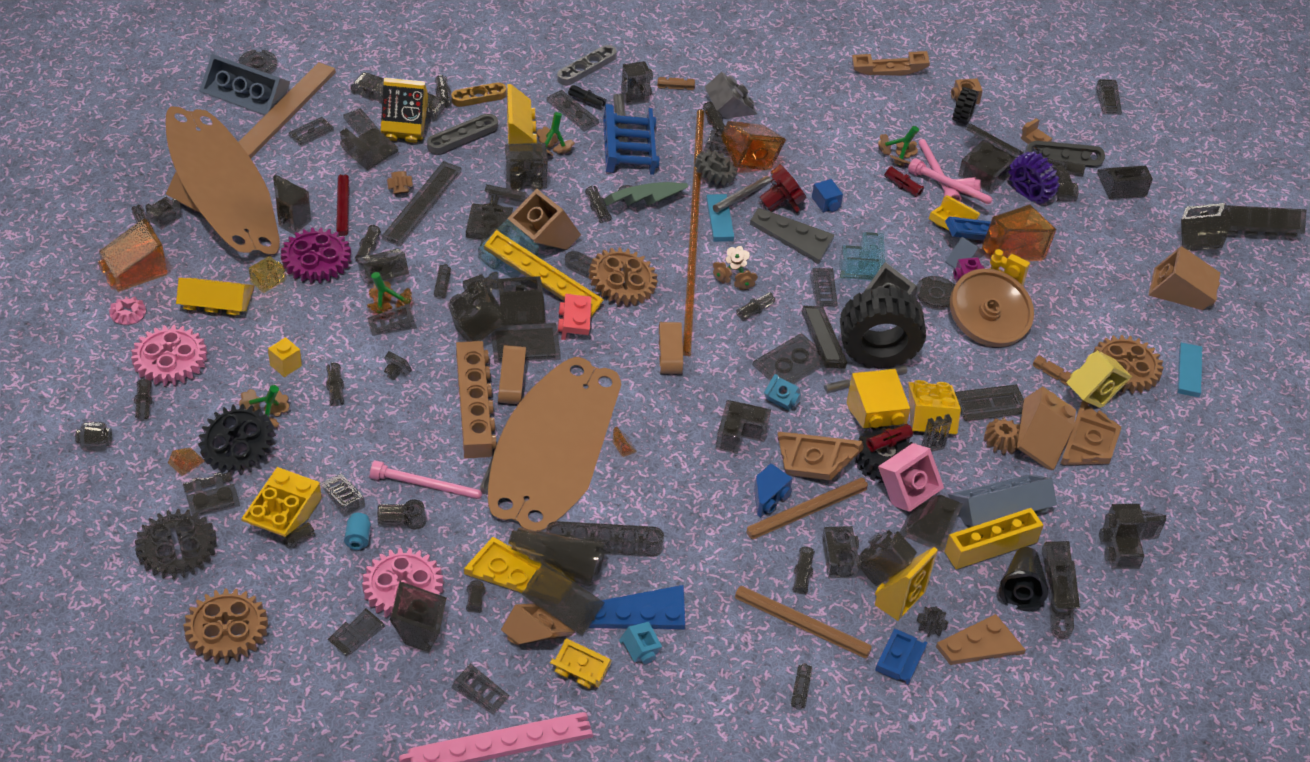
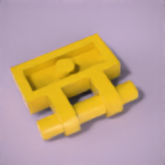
M995 250L990 260L991 268L989 269L1001 271L999 267L1004 268L1003 273L1010 275L1024 286L1030 262L1012 253L1006 258L1003 256L1002 250Z

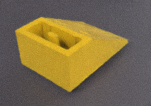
M924 380L908 382L910 425L912 431L957 434L961 408L953 386L946 382L931 384Z
M277 467L247 509L241 521L286 537L309 519L321 501L320 482Z

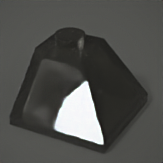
M943 495L930 497L909 512L898 535L930 548L935 547L943 553L949 534H952L959 520L963 503Z
M399 581L390 621L405 645L430 652L440 633L447 597Z

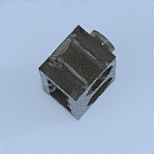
M853 526L824 527L822 546L828 579L857 578L858 570L862 569V556L858 555L857 552L859 539L858 536H854Z

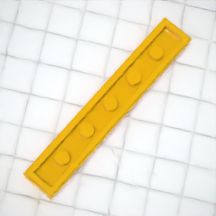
M497 230L484 245L486 251L562 300L565 299V294L590 296V317L594 315L603 303L604 299Z

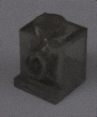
M164 197L152 205L149 203L145 205L147 219L161 230L181 218V206L176 199L170 200Z

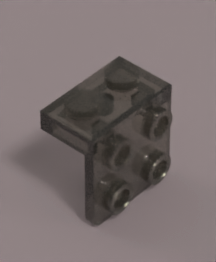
M347 128L340 131V145L343 150L367 171L398 152L397 145L376 128L370 129L359 137H356Z

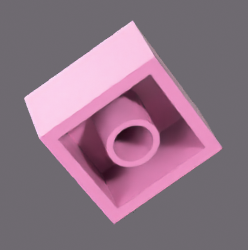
M912 443L878 466L891 503L897 508L910 512L944 489L930 448Z

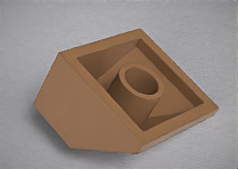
M515 604L501 628V631L508 635L507 639L516 645L571 636L575 633V630L540 604Z

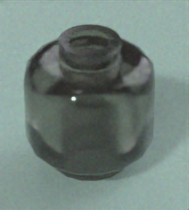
M85 421L81 428L76 430L75 441L80 443L83 451L103 452L107 446H111L112 429L108 428L105 422Z

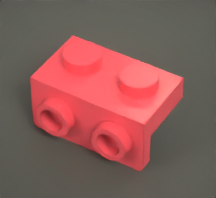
M565 294L564 302H560L559 315H563L562 319L559 318L558 332H562L561 340H566L567 333L589 335L590 296Z

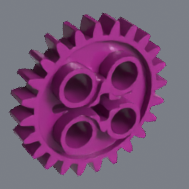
M312 227L311 232L303 229V234L295 232V238L289 236V242H284V248H281L283 269H287V274L293 273L294 279L301 276L302 282L306 278L309 279L310 283L314 279L321 283L322 278L330 281V276L338 278L337 272L343 274L344 268H349V262H351V247H349V242L345 241V237H339V232L331 234V229L323 232L322 227L318 231H315Z

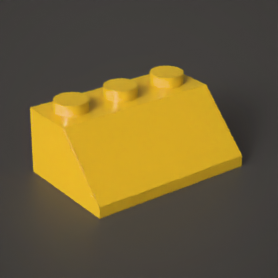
M507 84L508 153H533L532 144L537 145V134H533L536 133V121H532L535 120V108H531L530 98L512 84Z
M179 277L176 304L183 305V309L196 310V306L205 307L204 311L218 313V309L227 310L226 314L240 315V311L247 310L254 285Z

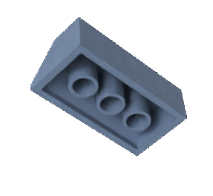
M211 54L199 91L266 115L287 94L290 81Z
M1033 474L948 494L963 523L972 527L1028 508H1032L1035 513H1043L1049 511L1048 507L1057 505L1053 479Z

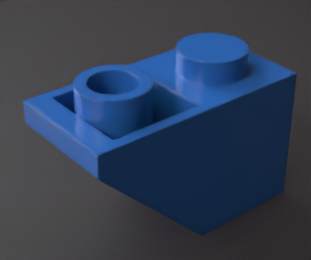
M772 463L756 476L755 480L757 516L760 518L766 513H772L777 503L781 499L785 501L792 492L791 484L793 478Z

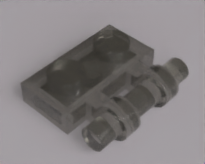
M220 472L213 473L211 477L203 479L197 477L193 478L191 482L183 483L185 493L195 491L194 494L186 495L192 518L240 506L234 484L224 486V483L232 481L230 472L223 474ZM216 485L215 489L207 491L202 490V488Z

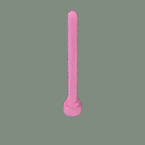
M920 139L919 146L932 170L944 175L926 140ZM940 183L944 190V196L948 195L961 202L962 198L956 189Z
M914 158L909 164L908 171L915 176L925 175L986 204L992 202L991 196L927 168L924 162L917 158Z
M374 460L371 466L370 479L380 481V479L390 478L475 499L482 497V492L478 489L389 469L387 465H384V462Z

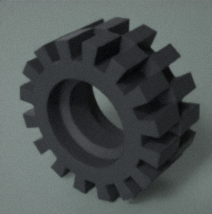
M966 87L962 88L954 108L952 120L968 125L976 106L979 91Z

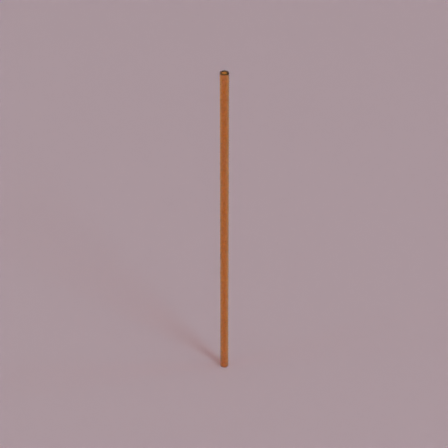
M702 109L697 110L694 164L697 155L700 154L703 148L704 110ZM694 166L683 356H691L701 185V173L696 172L697 168Z

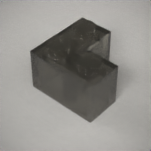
M727 400L717 433L715 449L738 454L742 437L765 442L771 409Z
M1112 504L1109 513L1105 515V523L1099 531V538L1105 544V560L1110 562L1111 569H1140L1145 557L1139 538L1145 524L1140 504Z
M890 530L883 534L878 532L868 541L870 545L860 553L862 557L857 567L875 586H878L909 566L917 552L898 531L894 534Z

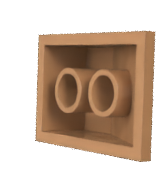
M1042 386L1024 398L1017 448L1048 470H1054L1074 428L1076 409Z

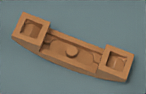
M927 51L908 52V58L872 60L871 54L852 55L854 70L866 75L902 76L918 72L930 66Z

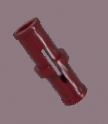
M890 166L884 174V177L896 183L898 188L905 189L916 198L924 190L923 186L910 179L911 176L902 174L893 166Z
M904 424L892 430L886 429L879 435L867 438L866 445L871 452L886 446L893 447L897 442L913 437V431L909 424ZM896 435V437L883 441V439L887 437Z

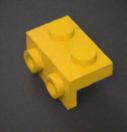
M946 195L943 197L941 206L933 210L928 219L935 222L937 226L949 230L945 223L948 217L978 220L980 213Z
M566 638L556 659L552 658L550 664L555 667V673L565 678H568L570 674L578 678L576 683L590 689L592 685L599 688L612 660Z

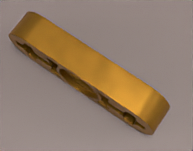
M491 83L458 89L452 92L451 102L454 106L464 107L502 100L507 95V87L503 83ZM476 94H482V95H484V96L477 97V96H475V95H476Z

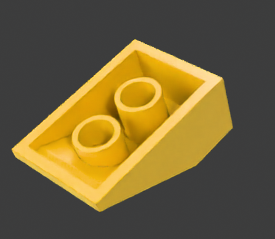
M933 547L906 562L899 570L895 569L890 575L889 581L886 584H880L875 592V596H877L875 606L899 621L926 592L938 549Z

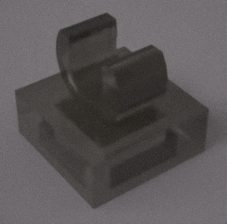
M390 351L385 355L384 359L388 365L384 373L388 374V378L395 380L400 373L407 376L412 371L408 361Z

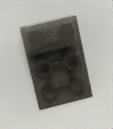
M483 278L471 282L464 292L454 295L448 303L455 328L467 342L483 340L507 321L502 308Z

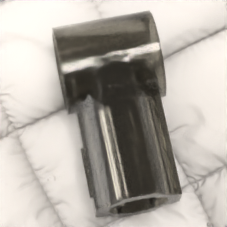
M1064 165L1056 166L1054 170H1057L1055 174L1059 177L1057 182L1060 185L1057 189L1056 201H1076L1079 195L1077 183H1072L1068 169H1065Z
M413 499L405 504H379L378 526H407L410 529L419 530L427 523L425 507L420 500Z

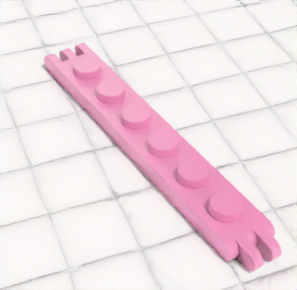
M581 712L413 747L408 750L407 754L399 756V762H479L593 738L592 730H587L591 728L589 721H586L588 720L587 713Z

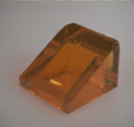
M617 426L614 427L612 442L620 455L625 457L636 453L637 450L628 436Z
M190 447L172 450L168 464L183 476L205 462V460Z

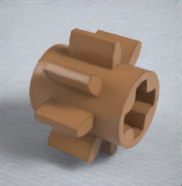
M406 171L392 172L391 178H387L388 189H393V194L408 193V187L413 186L412 176H407Z

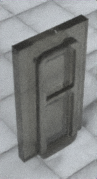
M1017 384L955 392L961 408L960 414L963 416L964 421L1022 414L1024 398Z
M545 562L534 573L522 593L524 597L581 636L584 635L605 604V602Z

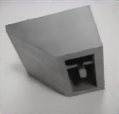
M720 72L705 86L716 111L726 119L757 114L754 108L755 103L748 96V89L743 84H737L731 75L727 76Z

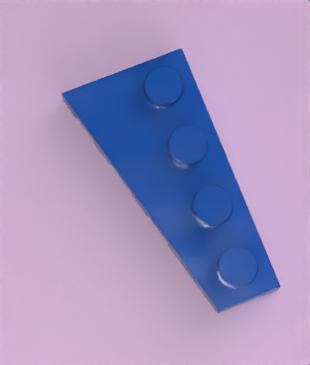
M684 585L586 603V628L627 629L629 626L649 622L653 629L685 630Z

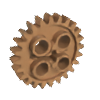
M621 247L618 248L617 252L610 248L609 253L606 250H603L602 254L597 253L588 271L590 273L588 278L592 280L591 286H596L595 292L602 291L601 297L608 296L609 302L615 299L617 305L624 301L625 306H628L629 302L636 306L637 301L643 304L645 299L649 300L651 294H654L658 283L656 280L658 275L654 273L655 268L650 267V261L644 262L645 256L637 257L638 252L630 254L629 249L623 252Z
M1112 335L1111 340L1104 338V341L1099 342L1093 351L1095 353L1098 350L1114 358L1132 376L1122 387L1123 393H1125L1126 389H1129L1132 394H1134L1135 389L1140 393H1143L1144 388L1149 391L1151 386L1155 387L1157 382L1160 381L1164 369L1162 367L1163 360H1159L1160 354H1153L1155 348H1147L1148 343L1141 344L1140 338L1133 341L1132 336L1125 339L1123 335H1120V338L1117 339Z
M225 588L223 594L220 595L217 590H214V597L205 594V601L196 600L197 608L190 607V615H185L186 623L183 626L189 648H195L197 656L203 653L204 660L213 656L214 663H217L220 657L224 658L225 663H228L229 657L232 656L235 661H238V655L241 653L248 657L247 650L256 651V643L263 644V636L267 635L268 619L266 609H263L262 602L256 601L255 595L248 598L247 591L238 595V589H235L232 594H229L228 589Z

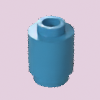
M354 513L347 520L344 543L353 550H360L368 545L371 522L366 514Z

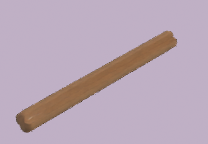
M858 478L747 527L746 533L751 539L758 538L867 490L868 483L864 478Z
M739 586L736 591V599L854 654L867 658L871 652L872 646L751 589Z

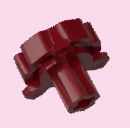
M779 164L770 172L772 175L770 182L773 187L759 198L769 211H772L786 200L797 213L800 211L798 205L807 197L792 175Z

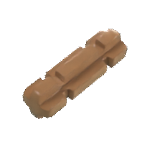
M658 77L657 87L694 90L695 79L687 78V80H684V78L669 77V79H666V77Z
M1041 355L1035 358L1033 362L1035 368L1043 369L1042 372L1056 380L1060 379L1061 383L1069 386L1066 382L1070 379L1072 373L1064 372L1063 368L1051 361L1047 362V359Z

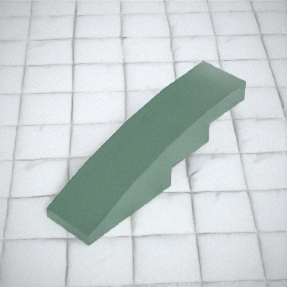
M677 182L647 183L614 192L605 197L604 201L606 206H609L624 199L626 205L629 206L644 199L649 206L675 195L689 186L687 183Z

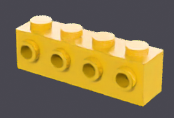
M1028 508L949 534L944 552L955 569H959L1037 543L1044 525L1034 510Z

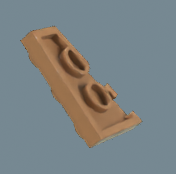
M996 614L936 644V648L950 665L979 661V659L993 657L994 659L1002 658L1003 656L1013 654L1022 655L1026 651Z

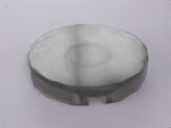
M250 50L239 57L240 64L268 74L276 71L278 66L276 56L267 50H261L262 52Z
M928 276L918 282L916 298L921 301L923 306L932 310H945V308L950 307V295L955 286L954 283L941 276Z

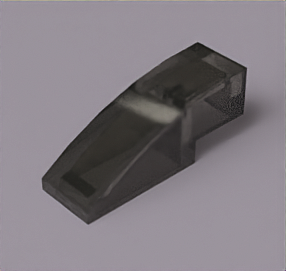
M1045 542L1042 547L1048 588L1054 608L1079 609L1080 602L1075 562L1071 558L1070 542Z

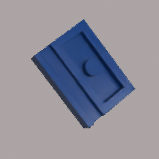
M894 628L876 665L875 671L896 680L906 681L905 684L909 685L928 642H920L916 637Z

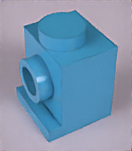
M774 374L764 391L767 400L789 411L793 406H797L801 399L799 387L780 378L776 374ZM782 389L787 391L785 394H780Z
M649 622L629 626L619 639L621 644H625L634 663L642 661L644 665L651 663L656 659L657 653L662 648Z

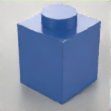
M832 179L814 183L812 199L823 213L833 212L841 208L843 193Z

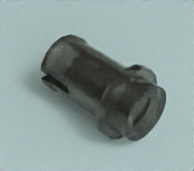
M307 522L305 525L293 530L286 537L282 536V541L287 548L292 547L294 549L298 543L314 537V529Z
M474 580L466 588L468 592L466 610L467 612L480 613L482 612L483 595L486 593V587L483 582Z

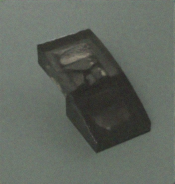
M365 608L350 624L345 622L327 640L342 654L347 656L381 631L385 625Z

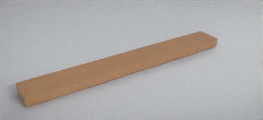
M318 62L239 141V144L250 158L336 73L335 68Z

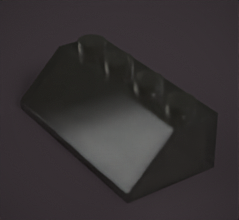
M1233 205L1213 207L1219 230H1225V234L1238 235V231H1245V235L1258 236V232H1265V236L1278 237V233H1285V237L1297 238L1298 234H1305L1307 209Z

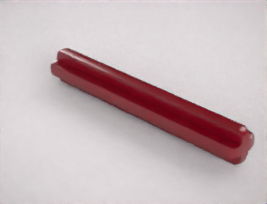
M340 174L337 179L336 231L339 232V236H347L349 176Z

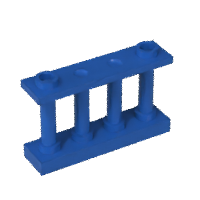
M605 105L603 131L606 172L614 173L615 165L626 163L649 165L650 175H654L655 168H659L660 158L656 156L654 133L656 117L653 116V108H648L647 118L617 115V113H614L613 105ZM616 123L646 126V131L621 129L615 125ZM617 136L647 139V144L620 142L619 139L615 138ZM619 149L648 152V157L620 155L616 151Z

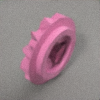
M125 296V299L117 298L116 303L111 304L109 313L114 322L129 325L140 321L145 316L146 307L143 301L137 300L135 296L131 299ZM123 307H125V308H127V309H131L132 312H131V311H128V310H124Z

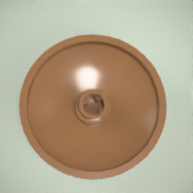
M993 269L970 271L958 280L950 295V310L957 326L968 337L983 345L991 347L1013 345L1019 342L1032 326L1034 307L1028 292L1016 279L1001 271Z

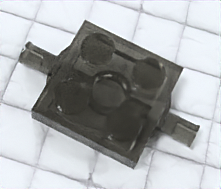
M494 195L490 196L489 204L472 203L466 238L482 239L481 249H484V245L496 230L509 237L511 222L507 218L513 213V208L497 205L499 200L497 195H495V199Z

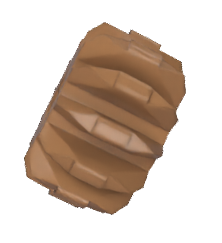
M1005 417L1002 420L995 418L994 421L989 422L984 434L987 448L994 447V453L1001 450L1002 455L1007 451L1013 454L1015 450H1018L1020 425L1014 424L1013 420L1007 421Z

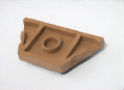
M1082 400L1074 428L1070 434L1060 464H1110L1121 426L1115 421L1110 420L1102 411H1094L1088 406V402Z
M779 431L777 433L786 474L792 476L832 480L864 447L863 442L857 440Z

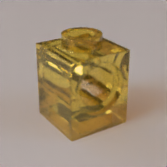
M268 256L249 267L250 282L261 292L265 293L285 281V269L279 261L276 262L271 256Z

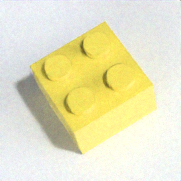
M1097 350L1087 357L1086 362L1080 369L1075 370L1071 374L1070 379L1066 383L1083 401L1102 408L1132 376L1114 358Z

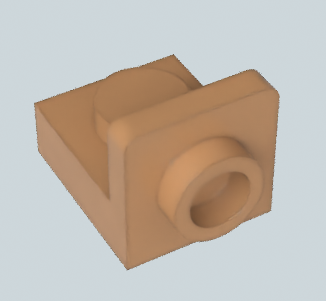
M1037 118L1027 122L1022 128L1021 139L1028 144L1032 141L1052 142V138L1038 129L1040 120Z

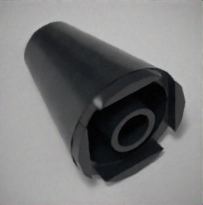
M1022 547L1016 551L999 584V596L1003 603L1006 605L1008 603L1017 605V610H1036L1048 598V586L1038 552L1031 547Z

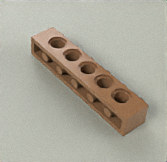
M483 341L456 342L464 459L492 457V449H496V435H491V431H495L494 417L490 418V414H493V400H488V397H492L491 383H487V380H490V367H485V363H489L488 350H484Z

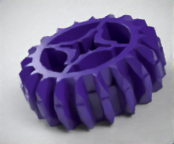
M1035 151L1019 155L1010 165L1008 172L1011 175L1009 180L1013 182L1011 186L1015 187L1016 192L1031 202L1035 201L1039 205L1048 202L1056 195L1060 185L1057 182L1059 177L1055 174L1057 170L1052 168L1053 164L1048 162V158H1043L1042 154H1037Z

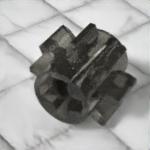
M925 606L923 613H919L917 617V622L920 623L918 630H923L927 633V637L935 634L941 636L942 630L947 629L948 621L945 620L947 613L942 612L937 606L929 608Z

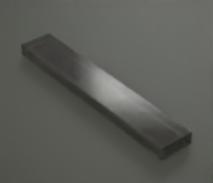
M443 161L383 233L382 240L401 247L459 176L461 167Z

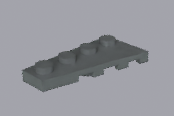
M761 208L756 210L750 220V225L771 237L779 239L784 245H789L798 250V253L810 257L817 264H820L834 239V234Z

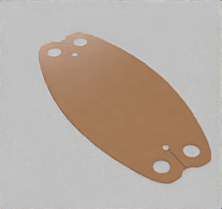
M169 107L166 112L165 124L170 156L180 181L201 214L214 230L235 250L243 253L260 250L265 254H276L279 249L280 238L270 193L249 155L228 129L208 111L201 109L186 111L180 107ZM174 115H184L187 118V122L178 121ZM200 117H208L211 119L212 125L204 124L201 122ZM234 235L242 237L245 240V244L239 245L235 243L232 237ZM260 237L267 238L271 242V246H263L258 239Z
M573 357L556 366L525 395L508 419L493 456L488 485V506L493 516L503 520L516 519L521 527L537 532L556 522L585 494L589 488L621 388V380L617 372L608 368H595L591 365L590 361L581 357ZM573 365H579L584 369V373L580 376L573 375L570 372V368ZM603 376L609 377L612 380V385L610 387L601 386L598 382L599 378ZM584 384L588 385L587 389L583 388ZM524 496H528L530 499L525 501ZM501 498H508L512 501L513 506L509 510H503L498 506V501ZM532 510L540 511L543 514V519L540 522H532L528 518V513Z

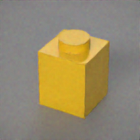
M286 337L268 348L270 366L283 377H286L302 366L300 349Z

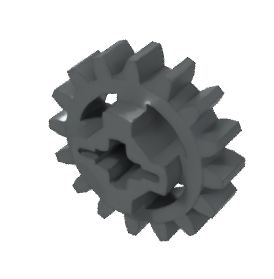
M709 149L706 152L702 150L697 155L694 167L697 168L696 172L702 173V178H708V182L714 181L716 185L720 182L722 185H726V183L731 184L738 170L735 167L736 163L730 161V157H724V153L718 154L716 150L711 152Z

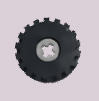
M885 426L879 427V430L872 427L870 432L866 430L863 432V436L860 435L858 441H862L864 447L855 457L858 470L863 469L862 474L865 477L868 474L871 475L870 480L880 479L879 483H884L878 466L913 443L909 442L910 438L897 442L893 447L886 446L874 452L869 451L866 439L883 433L886 430ZM896 435L887 437L883 439V441L896 437Z

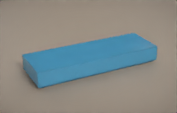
M727 194L706 195L713 242L734 241L729 206L719 212L713 210V205L726 199Z
M1181 342L1179 346L1177 393L1200 397L1202 346Z

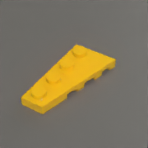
M492 537L464 568L465 575L555 604H559L573 587V582L495 537Z

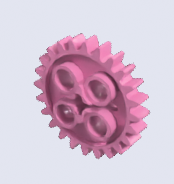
M164 325L161 331L154 328L155 333L153 334L147 331L146 338L139 337L140 343H134L135 349L131 350V359L135 372L139 373L140 378L145 376L146 382L153 379L154 385L160 381H163L164 386L167 385L168 381H171L173 385H176V380L185 383V377L193 379V372L199 374V367H205L204 361H207V349L204 339H200L199 333L193 334V329L185 332L184 326L177 330L175 325L171 329H167Z
M399 548L397 554L389 550V556L386 557L383 554H379L380 561L373 559L372 566L366 567V574H363L362 583L364 598L369 601L370 607L375 606L376 613L384 610V617L393 613L394 619L397 620L399 614H403L404 619L407 620L408 614L412 613L417 618V611L420 610L426 614L427 606L434 608V600L439 601L440 593H443L441 567H437L436 560L430 562L429 554L422 558L421 550L416 552V554H412L411 548L408 549L407 553H403L402 549Z

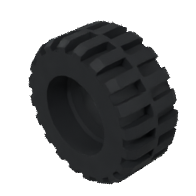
M878 286L877 289L873 290L871 288L866 289L864 293L861 294L859 292L856 294L853 300L850 299L840 314L843 348L849 357L859 364L863 363L866 367L876 366L877 369H883L885 366L892 368L896 364L902 365L907 362V359L911 360L914 358L926 341V326L922 306L916 297L908 294L903 289L899 291L896 287L891 286L889 288ZM881 324L896 325V327L886 331L869 330Z

